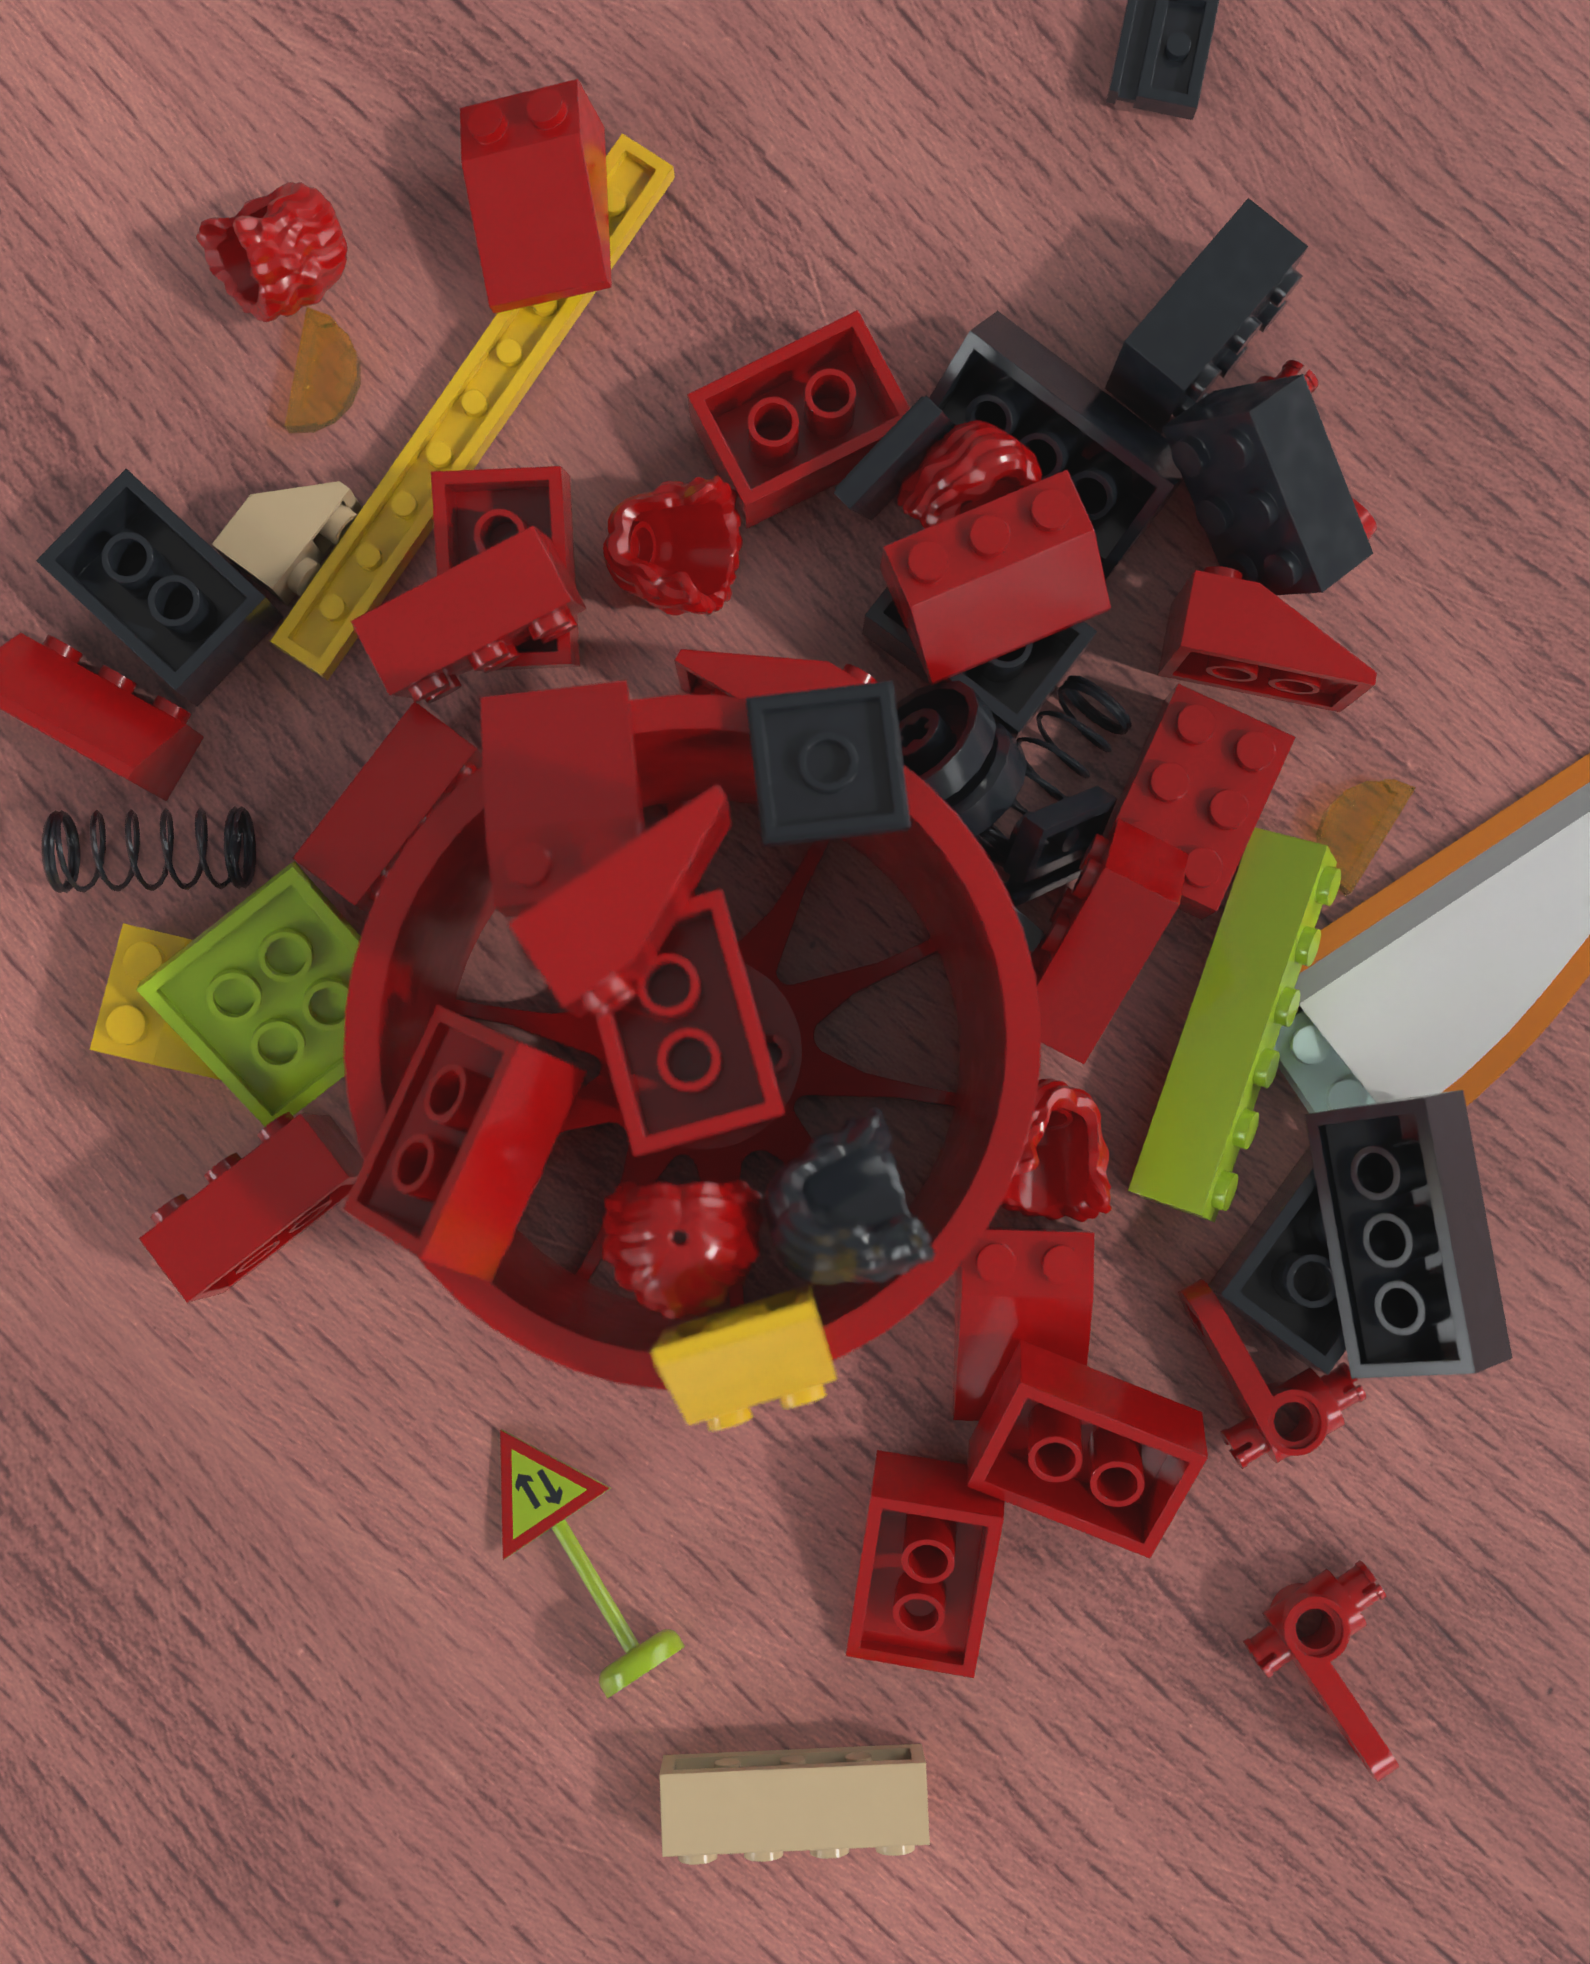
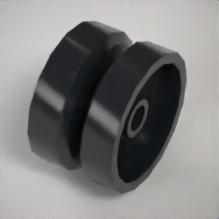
M941 681L934 685L929 684L916 689L896 703L903 765L925 781L959 816L972 835L976 837L990 828L1010 808L1024 784L1027 760L1022 746L1005 726L994 720L990 708L975 690L963 682Z

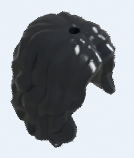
M872 1108L864 1117L849 1118L837 1132H828L813 1137L806 1147L804 1154L789 1160L774 1174L764 1192L762 1199L763 1212L768 1228L771 1231L773 1244L787 1268L802 1279L826 1285L847 1281L859 1284L864 1282H883L895 1274L906 1273L916 1265L929 1262L934 1258L935 1251L933 1247L928 1245L931 1242L929 1234L924 1230L919 1220L912 1217L907 1209L905 1193L896 1169L895 1157L888 1151L892 1137L888 1127L885 1126L881 1109Z

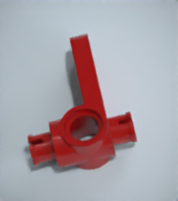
M1199 1279L1178 1291L1185 1311L1246 1418L1236 1425L1220 1431L1225 1445L1231 1446L1229 1452L1241 1469H1244L1249 1463L1265 1454H1268L1275 1463H1278L1289 1456H1301L1314 1451L1320 1446L1326 1435L1345 1425L1341 1411L1367 1399L1361 1385L1357 1387L1354 1385L1358 1378L1351 1379L1349 1366L1345 1362L1337 1365V1368L1331 1370L1329 1375L1324 1374L1319 1377L1312 1368H1308L1285 1382H1274L1266 1385L1227 1313L1209 1285L1203 1279ZM1296 1402L1300 1410L1298 1426L1288 1434H1278L1274 1426V1417L1277 1410L1286 1403Z
M1359 1560L1354 1564V1567L1338 1578H1335L1328 1569H1325L1306 1583H1294L1282 1588L1273 1598L1270 1608L1262 1613L1268 1626L1250 1639H1245L1243 1644L1249 1653L1254 1656L1253 1659L1268 1679L1274 1675V1672L1293 1660L1354 1753L1371 1776L1379 1782L1398 1769L1399 1764L1331 1663L1346 1649L1349 1638L1367 1626L1361 1612L1378 1600L1381 1601L1387 1597L1381 1585L1374 1583L1377 1579L1372 1572ZM1310 1609H1320L1322 1621L1318 1630L1310 1636H1297L1296 1623L1300 1615Z

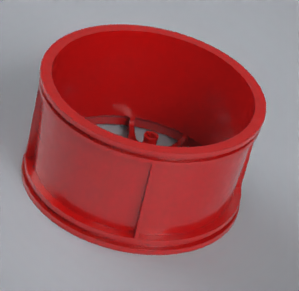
M676 694L630 700L642 808L666 803L669 817L682 808L681 801L694 800L717 784L726 796L727 801L758 805L745 698L724 695ZM904 765L911 823L910 830L841 839L866 856L891 879L911 903L926 926L931 938L874 964L797 984L787 985L782 983L776 973L803 895L831 840L814 841L774 908L743 939L737 942L785 1115L643 1156H634L629 1140L620 1182L632 1181L644 1186L654 1184L670 1162L680 1154L688 1155L694 1160L701 1183L717 1185L740 1180L742 1162L753 1151H767L787 1163L789 1160L804 1154L806 1147L812 1140L794 1112V1105L797 1099L806 1095L892 1097L954 1107L952 1119L939 1156L926 1182L908 1207L911 1216L919 1220L924 1230L930 1236L931 1242L928 1245L933 1247L935 1251L933 1260L918 1264L906 1273L895 1274L883 1282H864L859 1284L847 1281L827 1285L817 1283L810 1287L832 1361L849 1354L884 1334L920 1307L956 1271L980 1240L1005 1198L1023 1155L1035 1111L1041 1067V1018L1036 978L1024 931L1007 889L984 849L959 816L925 781ZM483 766L469 775L432 811L407 842L386 876L363 928L352 965L345 1007L344 1065L348 1103L358 1145L364 1161L437 1005L462 1016L517 1027L596 1056L600 1060L601 1071L595 1079L577 1092L574 1106L565 1118L559 1134L568 1130L609 1122L619 1124L627 1132L594 1014L588 1012L579 1018L571 1012L548 1014L477 1004L456 999L470 954L483 928L496 910L493 904L485 832ZM693 890L689 898L696 896L695 890ZM939 952L952 989L958 1019L960 1061L957 1093L865 1073L822 1052L817 1047L814 1040V1030L817 1024L848 998ZM604 1223L576 1274L567 1271L541 1252L517 1228H515L511 1245L503 1255L491 1282L418 1258L423 1266L455 1300L496 1332L529 1352L570 1370L618 1384L669 1390L656 1367L652 1354V1348L664 1330L671 1326L727 1310H708L704 1314L697 1316L686 1315L679 1319L666 1318L661 1311H651L636 1300L622 1297L589 1283L603 1260V1239L606 1236ZM743 1284L731 1287L729 1291L730 1308L745 1304Z

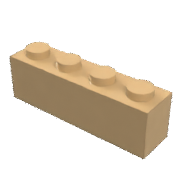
M922 1744L663 1755L659 1774L662 1857L678 1856V1860L681 1863L697 1865L716 1860L717 1854L744 1853V1857L748 1860L764 1862L781 1858L783 1851L810 1850V1854L814 1857L831 1859L847 1855L849 1848L875 1847L876 1852L880 1854L897 1856L913 1852L915 1845H930L926 1760Z

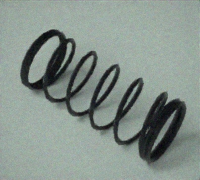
M1070 675L1057 690L1059 703L1065 714L1048 710L1039 711L1036 716L1038 730L1045 741L1033 737L1017 738V742L1020 745L1022 742H1029L1050 750L1074 772L1087 779L1090 778V772L1073 757L1060 750L1049 737L1041 722L1043 716L1049 715L1071 723L1090 742L1106 753L1112 751L1111 745L1102 736L1075 718L1063 699V692L1085 716L1107 731L1120 735L1126 734L1132 727V722L1125 709L1104 689L1084 677ZM1078 691L1100 702L1115 716L1118 722L1097 710ZM1027 761L1026 777L1037 782L1057 801L1066 797L1057 788L1042 779ZM1016 799L1010 806L1022 815L1030 812ZM993 824L990 828L977 835L975 839L984 849L989 860L1004 868L1012 845L1009 839Z
M234 806L228 812L224 829V856L228 877L223 883L217 882L213 878L206 860L208 825L206 812L200 807L195 814V837L199 863L192 881L188 884L182 883L172 865L174 826L172 814L165 808L160 816V839L165 864L158 882L152 885L143 879L137 866L140 849V828L137 814L130 809L125 818V841L131 865L125 881L118 886L108 880L103 869L106 851V829L103 815L96 809L90 819V842L96 870L90 883L86 886H80L76 884L80 869V843L76 825L67 812L55 810L47 817L43 827V869L48 883L58 893H68L73 888L76 891L85 893L95 885L99 877L111 890L120 892L128 886L134 874L145 889L154 891L163 884L168 872L181 889L189 890L198 882L203 870L208 880L216 888L223 889L232 883L238 889L241 887L246 889L252 883L255 874V831L252 818L244 807L237 808ZM97 820H98V823H99V832H100V847H99V853H98V846H97V839H96V822H97ZM166 820H167L168 840H167V832H166ZM131 821L133 822L134 844H132ZM61 823L66 834L68 866L66 865L62 848ZM243 836L244 861L241 875L238 863ZM55 844L60 867L65 876L63 884L60 881L56 868Z

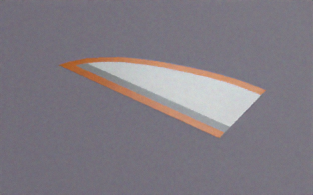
M1590 753L1321 930V939L1316 957L1311 966L1302 965L1294 988L1300 990L1299 1006L1375 1102L1463 1090L1467 1107L1523 1055L1553 1022L1589 977Z

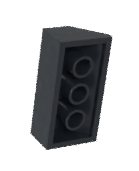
M996 311L969 331L929 397L955 425L980 420L993 424L1015 437L1037 457V462L1042 472L1041 480L1068 470L1094 528L1105 580L1133 547L1183 481L1180 471L1173 462L1171 449L1164 436L999 311Z
M1458 1090L1304 1114L1351 1379L1476 1374L1512 1359L1464 1091Z

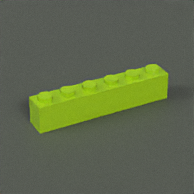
M1255 827L1243 853L1128 1191L1141 1198L1214 1223L1219 1209L1223 1211L1229 1209L1238 1185V1174L1232 1171L1240 1148L1247 1150L1250 1147L1257 1131L1259 1113L1253 1111L1260 1088L1270 1087L1278 1069L1280 1052L1274 1050L1281 1026H1291L1299 1007L1300 990L1294 988L1302 965L1311 966L1319 948L1321 930L1315 928L1322 905L1331 906L1339 889L1341 869L1335 868L1337 862L1327 845Z

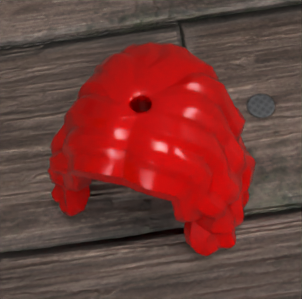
M287 182L267 196L245 202L235 217L206 219L201 222L199 232L196 235L197 241L205 249V259L211 273L224 282L227 294L235 299L244 313H252L257 320L263 322L276 320L280 315L285 317L292 316L301 307L321 302L325 292L341 278L347 261V242L332 203L317 188L308 187L302 182Z
M980 420L956 425L941 440L934 443L926 451L919 467L902 480L897 502L903 508L904 514L920 520V524L926 529L1041 481L1042 472L1035 454L1015 437L988 422Z
M716 475L709 480L695 477L688 483L665 481L652 492H644L626 498L610 513L608 518V537L603 543L604 560L613 580L626 592L641 597L672 616L688 612L711 615L713 612L721 610L724 602H728L731 599L732 590L730 585L734 584L737 578L735 572L740 565L739 551L743 546V539L739 531L741 518L738 511L735 510L737 501L735 490L731 489L728 483Z
M1053 1078L1039 1079L1034 1115L1023 1155L1005 1198L1001 1203L1004 1209L1020 1211L1027 1217L1044 1216L1049 1220H1059L1067 1216L1081 1223L1087 1219H1095L1100 1212L1107 1214L1111 1211V1185L1106 1175L1109 1163V1150L1102 1136L1101 1113L1089 1093L1079 1088L1069 1087L1061 1080Z
M740 1180L720 1185L691 1183L682 1186L670 1183H656L644 1186L632 1181L622 1182L614 1194L608 1195L604 1199L607 1213L602 1218L606 1233L603 1239V1260L614 1265L615 1280L625 1290L634 1291L638 1302L649 1310L661 1311L666 1318L677 1319L686 1315L697 1316L704 1314L711 1307H717L722 1304L731 1287L743 1284L750 1272V1263L754 1262L760 1253L758 1243L759 1230L764 1220L760 1212L762 1195L756 1190H751L746 1182ZM677 1230H683L688 1238L684 1242H676L672 1234Z

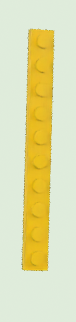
M623 133L606 156L611 270L675 178L674 166ZM596 291L496 314L270 640L275 647L328 681L358 638L350 621L381 605L434 528L431 472L474 470Z

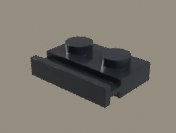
M1127 0L1106 103L1115 104L1116 100L1134 103L1133 108L1193 120L1198 108L1219 0Z
M1097 785L1071 797H1064L1060 801L1037 811L1028 812L1018 820L1010 834L1009 842L1012 848L1003 868V871L1010 875L1009 880L1003 884L1014 907L1079 877L1082 871L1079 869V866L1090 843L1097 833L1103 835L1117 801L1115 796Z

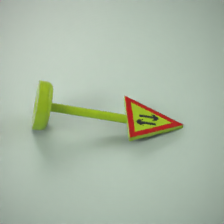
M501 1429L503 1560L552 1528L626 1653L605 1667L599 1675L600 1687L608 1699L680 1651L685 1645L679 1635L672 1629L661 1630L639 1644L565 1520L611 1489V1487Z

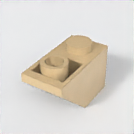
M340 481L250 494L212 543V546L231 565L288 606L296 594L301 596L320 570L321 561L334 544H338L361 511L362 506L350 488Z

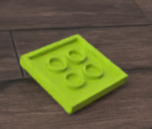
M293 861L143 979L136 990L265 1127L286 1112H291L294 1116L345 1076V1007L352 965L361 936L299 865Z

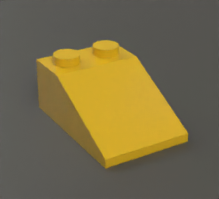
M123 923L89 1050L220 1080L136 990L143 979L193 940Z
M810 1285L668 1327L652 1348L656 1367L687 1425L706 1420L710 1432L726 1429L752 1419L750 1406L776 1398L780 1399L782 1409L801 1406L826 1396L823 1384L837 1380Z

